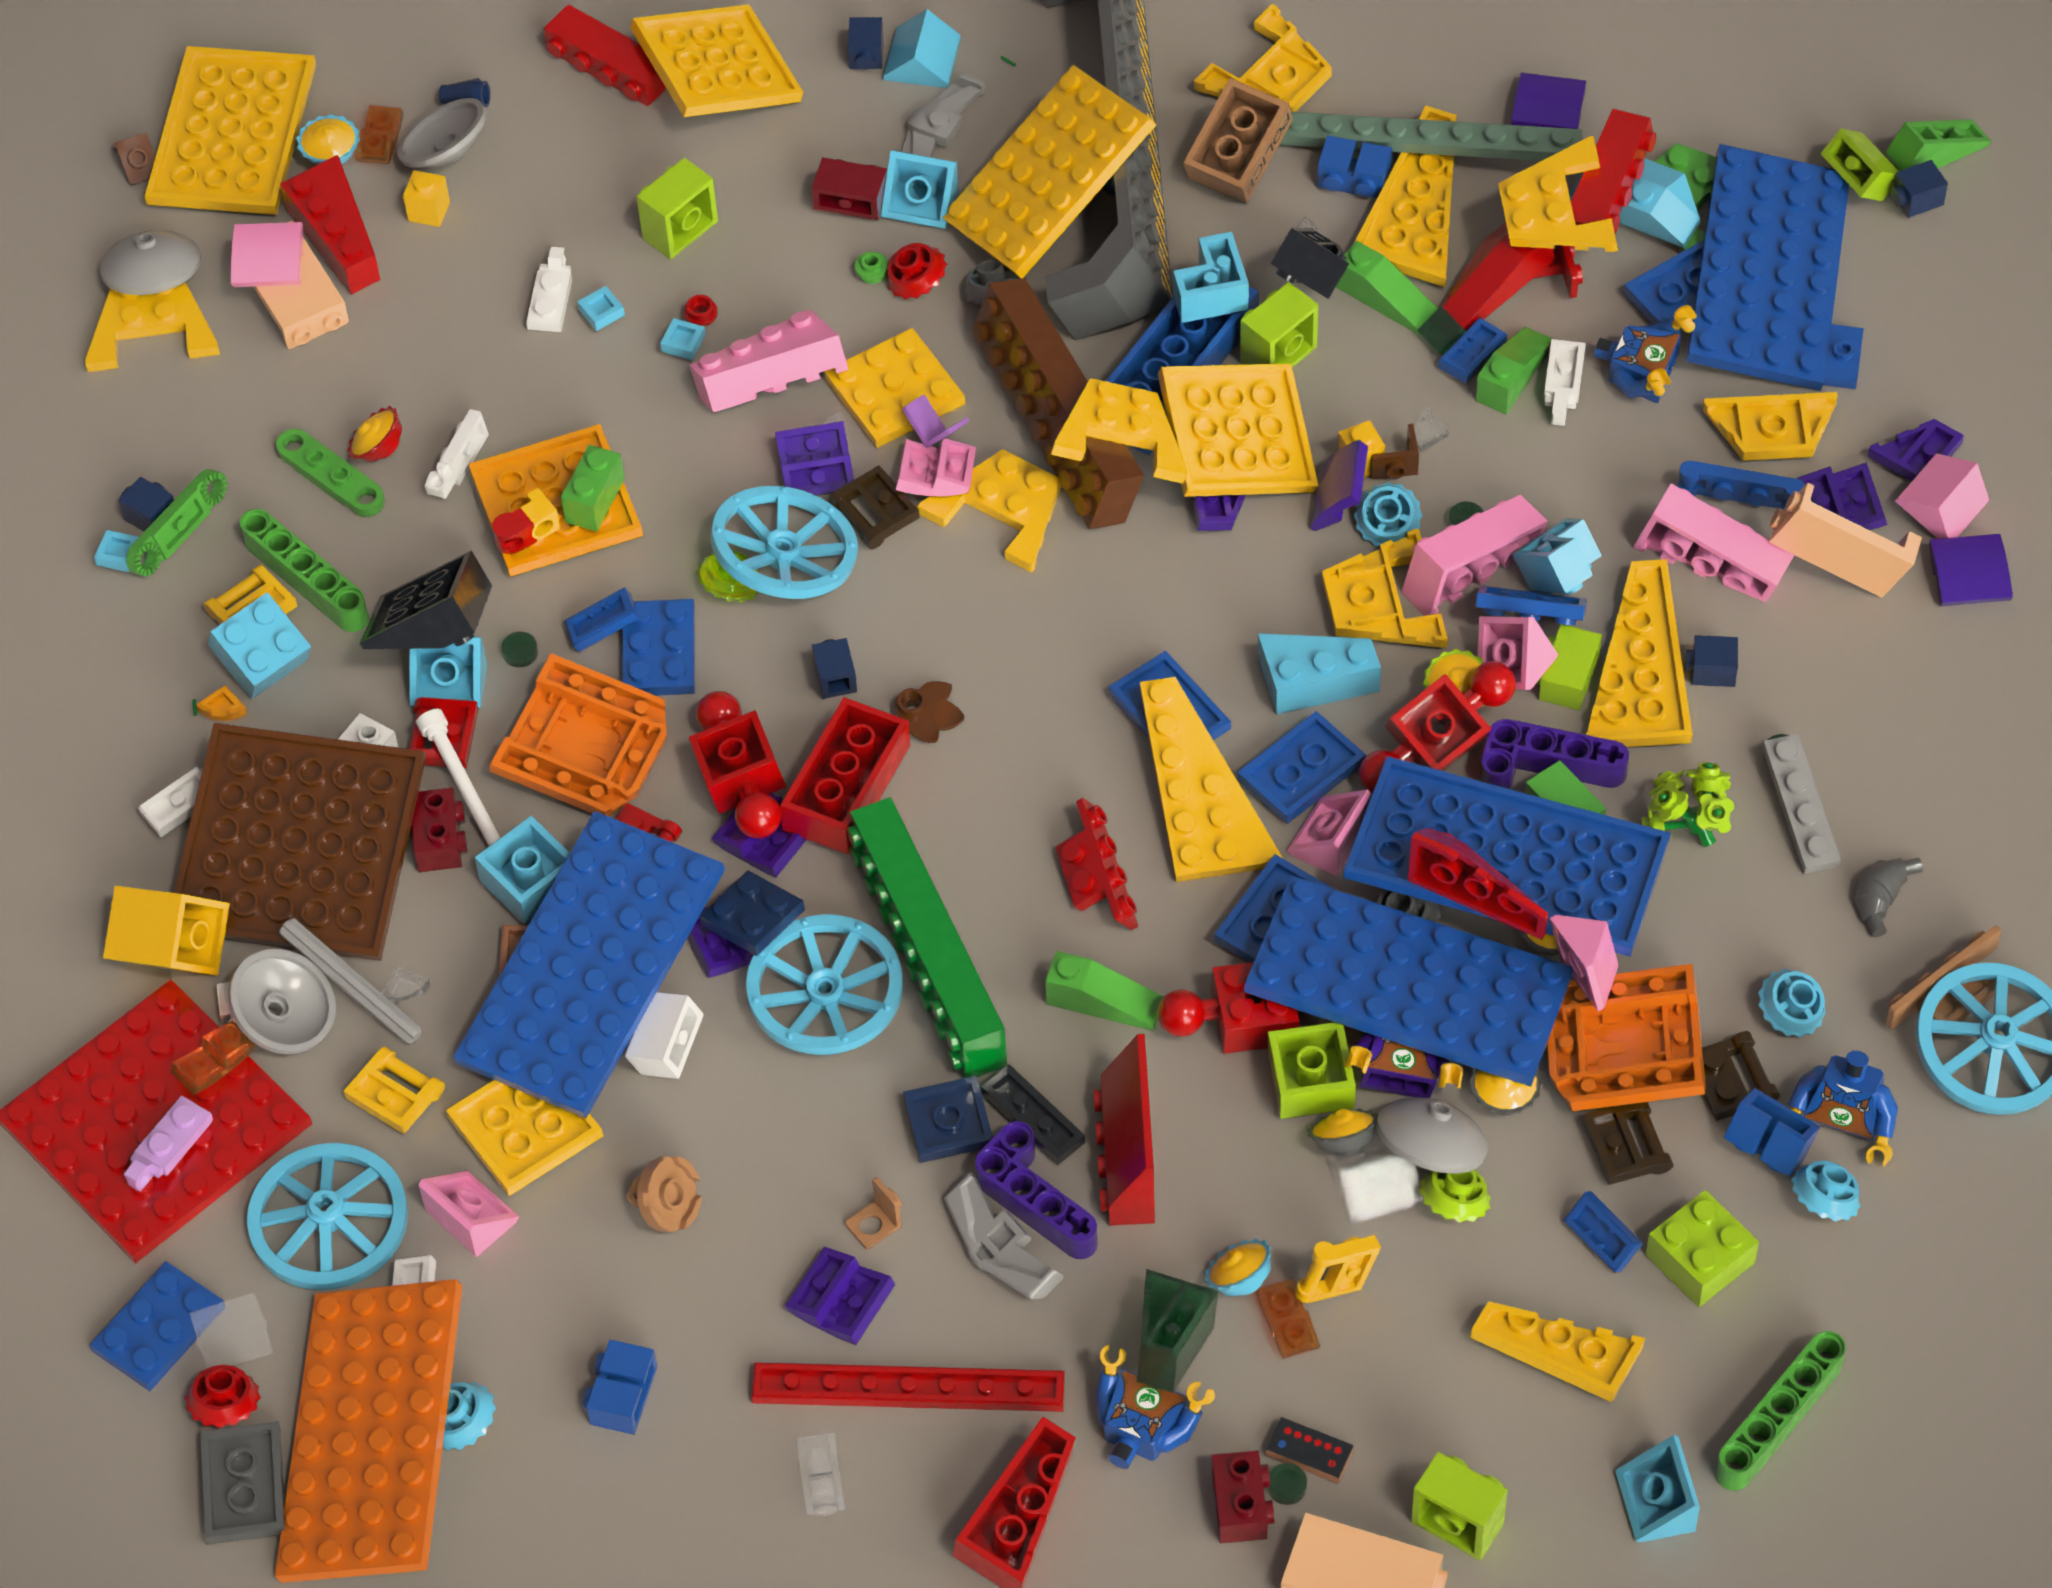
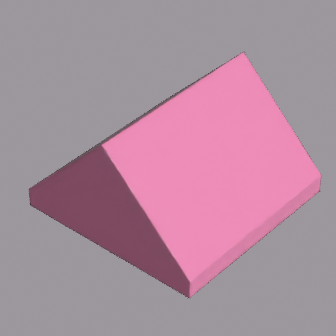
M1936 453L1895 502L1937 539L1958 537L1989 501L1978 463Z
M1479 616L1477 656L1482 657L1483 663L1497 661L1505 664L1512 670L1515 676L1516 689L1531 690L1558 657L1557 652L1535 618Z
M1367 789L1320 798L1287 849V852L1301 861L1338 876L1348 860L1372 794Z
M1554 915L1549 919L1561 962L1573 968L1572 977L1599 1012L1605 1008L1619 966L1607 921Z
M469 1171L421 1179L418 1185L425 1211L476 1257L512 1227L519 1218L512 1209Z

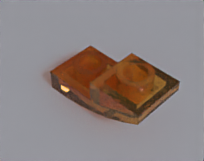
M369 105L365 129H361L356 161L390 163L404 115L402 108Z
M231 1021L204 1035L201 1047L173 1061L171 1073L195 1095L217 1082L240 1064L255 1049L256 1044L244 1035L234 1021Z
M1294 1278L1259 1288L1256 1292L1266 1322L1282 1359L1320 1348L1308 1310L1305 1311L1303 1303L1295 1296L1296 1283Z

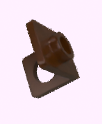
M146 132L112 144L113 149H117L130 185L150 179L155 155Z
M1413 423L1408 424V451L1372 455V479H1397L1403 476L1418 475L1419 450Z

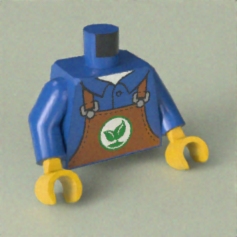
M1684 305L1675 311L1674 317L1658 324L1639 327L1629 325L1624 328L1618 343L1599 338L1594 357L1610 362L1609 381L1615 384L1628 398L1643 397L1654 403H1659L1661 396L1665 392V386L1672 382L1670 374L1679 356L1680 331L1682 329L1685 333L1692 332L1695 328V323L1692 319L1697 318V314L1691 306Z
M1851 1051L1846 1055V1058L1837 1055L1831 1056L1827 1066L1818 1065L1802 1075L1788 1102V1105L1791 1106L1790 1109L1798 1114L1801 1111L1805 1112L1804 1117L1808 1120L1872 1141L1874 1136L1878 1135L1876 1143L1866 1153V1160L1870 1164L1874 1159V1150H1880L1885 1156L1883 1166H1885L1893 1156V1150L1888 1145V1139L1893 1138L1898 1106L1889 1087L1884 1085V1073L1881 1069L1868 1066L1869 1058L1865 1053Z
M1109 1345L1102 1348L1100 1359L1105 1365V1369L1100 1371L1095 1403L1098 1423L1104 1427V1439L1114 1444L1108 1456L1110 1462L1117 1467L1128 1469L1135 1455L1154 1461L1161 1453H1168L1188 1442L1203 1414L1200 1410L1202 1405H1208L1214 1400V1390L1208 1389L1205 1397L1199 1400L1197 1390L1201 1386V1382L1191 1383L1187 1389L1186 1396L1126 1369H1122L1119 1375L1116 1370L1117 1366L1122 1365L1126 1359L1125 1350L1123 1348L1120 1349L1119 1359L1116 1363H1113L1107 1357Z

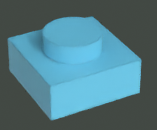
M607 286L577 301L578 310L596 331L625 316L623 305Z
M673 318L660 342L661 352L693 361L706 336L705 327Z
M106 530L94 556L96 565L129 572L130 570L126 563L127 553L131 545L139 537Z

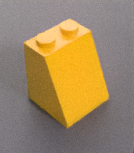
M115 886L103 959L218 976L230 903L185 894Z

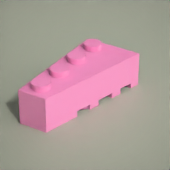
M811 309L795 313L790 319L782 323L767 326L760 333L747 339L737 340L729 347L716 353L706 354L699 361L689 365L699 398L713 413L755 400L757 392L760 391L777 393L786 390L788 382L801 378H806L807 383L821 379L819 373L835 368L836 373L849 370L839 335Z
M1672 483L1633 546L1634 549L1645 552L1647 548L1661 553V560L1667 559V562L1671 564L1679 560L1691 565L1694 568L1693 573L1702 577L1718 576L1722 578L1723 585L1764 602L1768 600L1778 585L1794 554L1769 543L1770 540L1754 532L1751 527L1735 521L1725 515L1720 509L1709 506L1694 497L1689 491L1678 488Z
M1518 495L1508 501L1503 500L1499 502L1495 507L1487 511L1475 513L1468 520L1457 525H1450L1432 537H1424L1413 548L1412 560L1401 593L1424 616L1438 614V605L1446 600L1453 604L1463 597L1462 591L1473 582L1480 586L1490 579V576L1494 574L1499 565L1507 568L1516 562L1512 554L1543 534L1548 520L1522 495Z

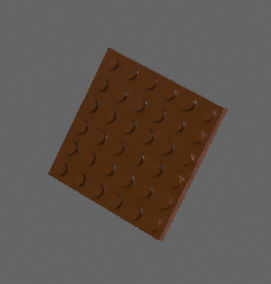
M213 723L173 893L230 903L224 939L296 949L279 933L283 924L287 920L289 921L294 918L336 955L381 961L427 757L425 752Z

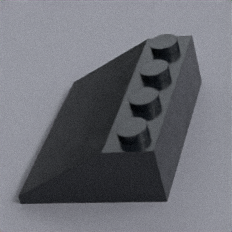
M469 551L381 595L360 641L362 648L439 649L453 643L458 647L470 641L474 637L473 633H475L479 625L480 617L492 588V584L473 552Z

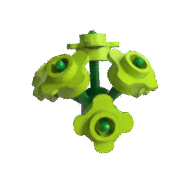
M1702 762L1698 764L1697 769L1686 770V776L1693 778L1691 790L1700 804L1692 808L1688 805V794L1682 791L1686 787L1685 782L1681 779L1685 772L1681 770L1678 773H1672L1670 770H1667L1664 773H1659L1658 777L1653 781V785L1656 788L1648 794L1650 797H1655L1651 800L1650 806H1648V817H1641L1642 825L1662 831L1688 828L1690 834H1697L1703 847H1708L1716 842L1712 831L1717 830L1720 834L1730 831L1731 823L1729 819L1730 812L1734 810V803L1731 799L1727 798L1725 793L1731 787L1729 781L1731 774L1729 772L1720 771V766L1711 762ZM1680 817L1683 818V821L1664 822L1668 820H1676Z

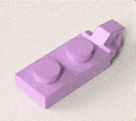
M181 1096L134 1151L135 1153L130 1158L132 1164L124 1174L128 1182L127 1184L141 1192L153 1176L156 1178L163 1174L167 1176L212 1123V1114Z

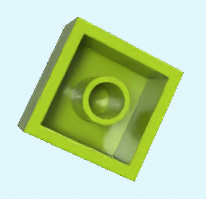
M685 157L674 166L667 168L662 176L652 184L645 186L636 196L643 240L670 260L718 222L713 178Z
M1290 282L1286 283L1279 290L1272 291L1262 304L1255 309L1247 311L1241 319L1240 363L1242 365L1291 364L1294 367L1317 348L1319 304Z
M1334 1022L1268 1032V1059L1280 1119L1334 1112L1340 1109H1355L1356 1084L1352 1065L1349 1068L1345 1067L1349 1050L1342 1024Z
M1704 1190L1649 1233L1646 1256L1698 1307H1701L1755 1264L1759 1241L1708 1191Z
M1438 1451L1414 1488L1411 1523L1481 1561L1504 1525L1508 1489L1495 1477L1481 1475L1473 1471L1462 1459L1456 1456L1448 1457Z

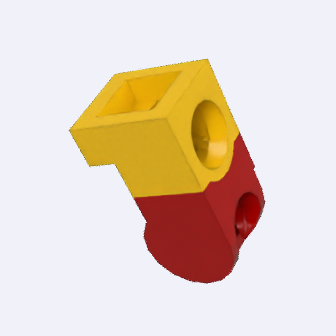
M539 488L526 494L527 504L512 513L500 514L494 519L492 529L495 544L502 553H517L560 529L557 509Z

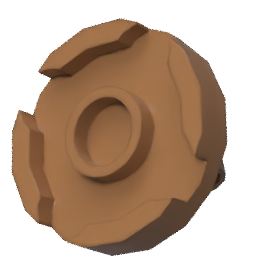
M660 1156L649 1162L642 1171L641 1177H636L633 1180L626 1198L631 1204L640 1209V1213L648 1226L656 1231L675 1232L679 1229H686L690 1227L697 1217L702 1202V1195H696L695 1181H700L699 1175L693 1165L682 1157Z

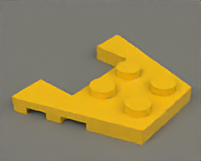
M1271 4L1254 21V30L1276 43L1241 78L1211 63L1194 80V90L1219 97L1229 78H1232L1289 103L1291 112H1296L1332 76V67L1309 41L1304 42L1296 33L1297 28L1290 21L1286 22L1280 15V9L1276 5Z
M1594 136L1587 137L1498 183L1511 246L1554 249L1555 245L1575 246V250L1588 251L1589 247L1604 248L1605 252L1618 251L1611 218L1575 225L1565 178L1566 175L1600 168Z
M186 282L170 290L148 295L124 294L110 288L85 358V364L88 372L118 368L117 340L186 331L189 359L220 355V350Z
M1090 378L1055 440L1051 455L1082 461L1086 452V436L1154 451L1153 477L1183 484L1188 470L1158 393Z
M1002 449L973 468L968 493L951 496H929L920 502L917 508L919 509L920 516L945 527L960 507L966 503L1019 530L1020 533L1005 550V559L1032 573L1037 563L1036 558L1039 549H1041L1047 524L1050 522L1061 483L1057 476Z
M1419 528L1407 532L1406 537L1396 542H1393L1391 539L1380 544V549L1365 556L1360 553L1322 571V583L1335 636L1368 638L1375 641L1438 648L1447 647L1448 637L1441 613L1404 618L1391 568L1411 563L1413 548L1422 539Z

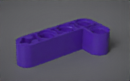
M1501 719L1492 724V730L1488 734L1482 756L1480 781L1510 789L1516 769L1541 773L1560 760L1581 782L1615 788L1623 784L1627 778L1629 751L1624 744L1618 741L1511 719Z
M1020 1121L1008 1123L976 1157V1177L982 1191L1070 1257L1075 1259L1089 1258L1095 1253L1098 1246L1095 1218L1028 1168L1035 1159L1033 1129L1028 1124ZM1015 1143L1024 1144L1023 1147L1019 1148L1012 1147L1011 1145ZM992 1168L1000 1170L997 1173L986 1172L987 1170ZM1018 1190L1029 1191L1027 1194L1018 1195L1015 1193ZM1048 1211H1055L1058 1213L1055 1216L1044 1215V1213Z

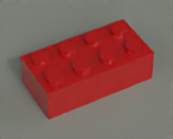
M843 697L780 805L782 830L791 834H800L802 838L848 855L850 852L849 848L853 847L847 833V828L851 827L850 812L880 800L910 747L909 721Z

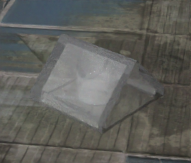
M1382 1141L1364 1146L1363 1150L1354 1155L1344 1157L1331 1155L1326 1157L1350 1224L1423 1204V1197L1419 1193L1421 1188L1416 1166L1396 1155Z

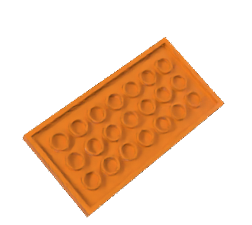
M457 1279L315 1294L284 1507L285 1531H281L275 1577L281 1583L427 1570L463 1287Z

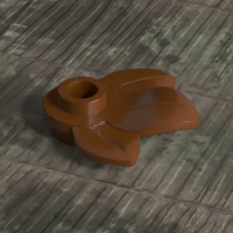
M931 681L925 683L919 689H905L894 702L896 716L908 720L910 734L923 742L936 743L939 739V730L953 729L964 721L962 711L947 700L952 691V684L946 682ZM910 706L917 707L915 709H908Z

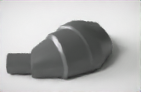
M1919 857L1905 861L1901 858L1888 861L1879 860L1858 878L1854 904L1858 908L1862 922L1868 923L1872 936L1879 937L1886 933L1887 930L1882 919L1886 917L1887 910L1894 902L1902 885L1907 882V875L1923 871L1922 862Z

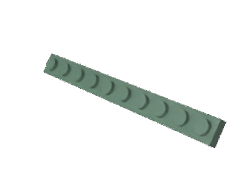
M1291 112L1293 121L1280 145L1324 147L1328 135L1357 141L1356 150H1361L1363 142L1392 147V152L1542 161L1583 140L1582 129Z

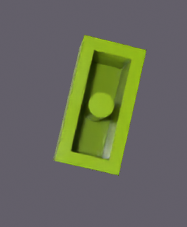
M1840 128L1821 152L1825 160L1860 197L1883 202L1891 192L1895 173L1899 171L1862 132Z
M1560 624L1556 637L1551 635L1549 637V641L1557 652L1558 657L1536 683V685H1540L1539 700L1580 711L1600 656L1602 634Z

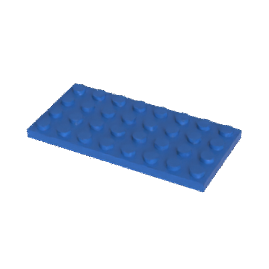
M1719 144L1716 152L1693 309L1697 314V318L1692 319L1695 323V328L1690 332L1687 362L1821 391L1825 380L1849 184L1835 169Z
M1387 756L1345 865L1343 878L1491 918L1408 881L1411 838L1416 831L1430 827L1439 832L1449 833L1456 839L1464 842L1548 912L1546 934L1554 936L1549 919L1554 915L1607 921L1615 953L1631 957L1670 841L1671 833Z
M594 811L453 1057L456 1064L586 1119L725 871L724 864Z
M1291 875L1247 977L1244 992L1531 1087L1572 978L1573 968Z

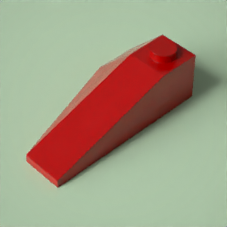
M1506 222L1503 223L1483 240L1431 320L1432 325L1455 343L1479 318L1484 320L1554 262L1553 249L1511 246Z
M1430 827L1416 831L1413 834L1408 870L1409 882L1541 940L1544 938L1548 912L1468 845L1449 833L1439 832Z

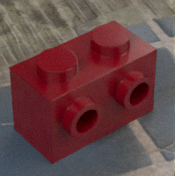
M822 157L812 185L814 209L879 220L887 168Z
M453 787L419 791L412 820L414 854L419 873L462 867L461 853L468 852L466 832L459 831V823L465 822L463 801H456Z
M1259 1450L1213 1454L1212 1480L1220 1544L1267 1539L1268 1525L1275 1524L1273 1501H1265L1264 1488H1270L1268 1464H1260Z

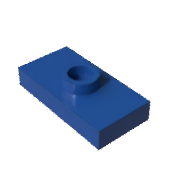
M1479 318L1439 359L1438 368L1466 384L1488 362L1492 354L1507 342V333Z
M1831 324L1824 385L1856 389L1864 328Z
M624 587L569 617L564 622L573 647L580 652L640 618L631 593Z
M1592 1191L1584 1192L1563 1220L1615 1273L1622 1272L1643 1245V1242Z

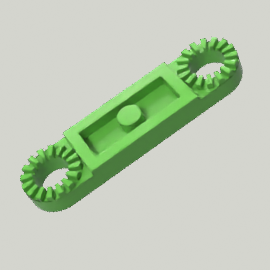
M289 429L278 436L276 448L279 458L291 465L295 471L340 504L346 505L356 515H361V517L368 516L369 518L371 515L374 514L376 516L377 512L382 511L385 503L382 488L312 436L300 429ZM291 441L303 444L294 451H289L285 448V446H288L287 443L291 444ZM369 493L370 496L373 494L376 497L374 501L368 504L358 502L360 496L364 497L363 494L368 496Z
M213 469L201 471L131 545L126 557L128 569L145 577L146 575L151 576V573L154 574L156 572L155 569L159 568L158 565L164 559L167 560L209 516L210 510L217 505V502L220 503L222 501L221 498L226 496L224 492L228 490L226 489V486H228L226 482L227 477ZM209 481H213L214 485L212 491L209 494H206L208 493L206 489L209 488L206 485H210ZM147 550L146 561L142 565H140L141 561L139 560L142 559L140 555L143 556L144 554L142 552H146Z

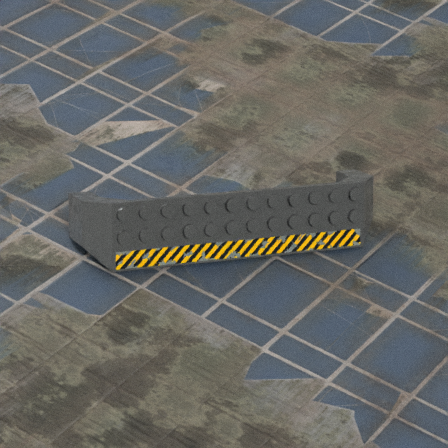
M1070 0L1042 1L1044 2L1047 8H1050ZM1098 0L1106 88L1147 115L1156 124L1144 0ZM1156 126L1114 173L1118 225L1090 261L1045 276L1047 302L1075 340L1135 321L1165 308L1173 298Z

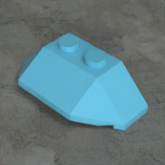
M1644 159L1642 176L1639 180L1635 179L1633 183L1630 203L1627 207L1622 208L1619 215V223L1685 248L1700 224V218L1685 173ZM1584 172L1580 174L1575 184L1569 191L1570 201L1572 200V197L1576 191V188Z

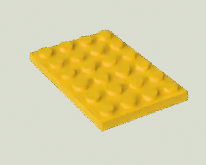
M187 46L146 189V204L277 215L282 198L280 184L286 181L296 138L298 137L316 68L315 55Z
M1072 65L950 205L948 213L942 218L950 226L1022 279L1152 131L1156 124L1147 115Z

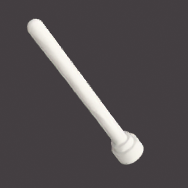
M441 709L429 710L416 720V724L423 737L434 741L488 846H491L500 839V836L446 735L448 732V721Z

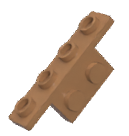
M1994 925L1987 932H1978L1969 941L1968 946L1960 953L1954 951L1948 955L1938 970L1932 974L1927 972L1922 975L1911 991L1907 994L1900 993L1895 996L1887 1007L1888 1015L1885 1025L1890 1030H1893L1917 1010H1920L1928 993L1939 980L1956 969L1979 963L1998 947L2002 930L1997 925ZM1977 980L1962 984L1981 1005L1991 999L1995 993L1994 980ZM1949 992L1938 1003L1933 1019L1961 1022L1971 1013Z

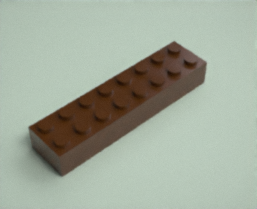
M1025 278L989 283L985 297L981 302L977 319L972 327L975 341L981 346L989 365L994 368L1004 390L1008 392L1013 400L1018 414L1023 417L1033 439L1039 444L1045 454L1047 463L1052 466L1060 479L1062 488L1068 493L1075 505L1076 512L1082 517L1088 529L1125 523L1145 475L1125 444L1086 436V452L1082 461L1051 455L1055 440L1088 381Z

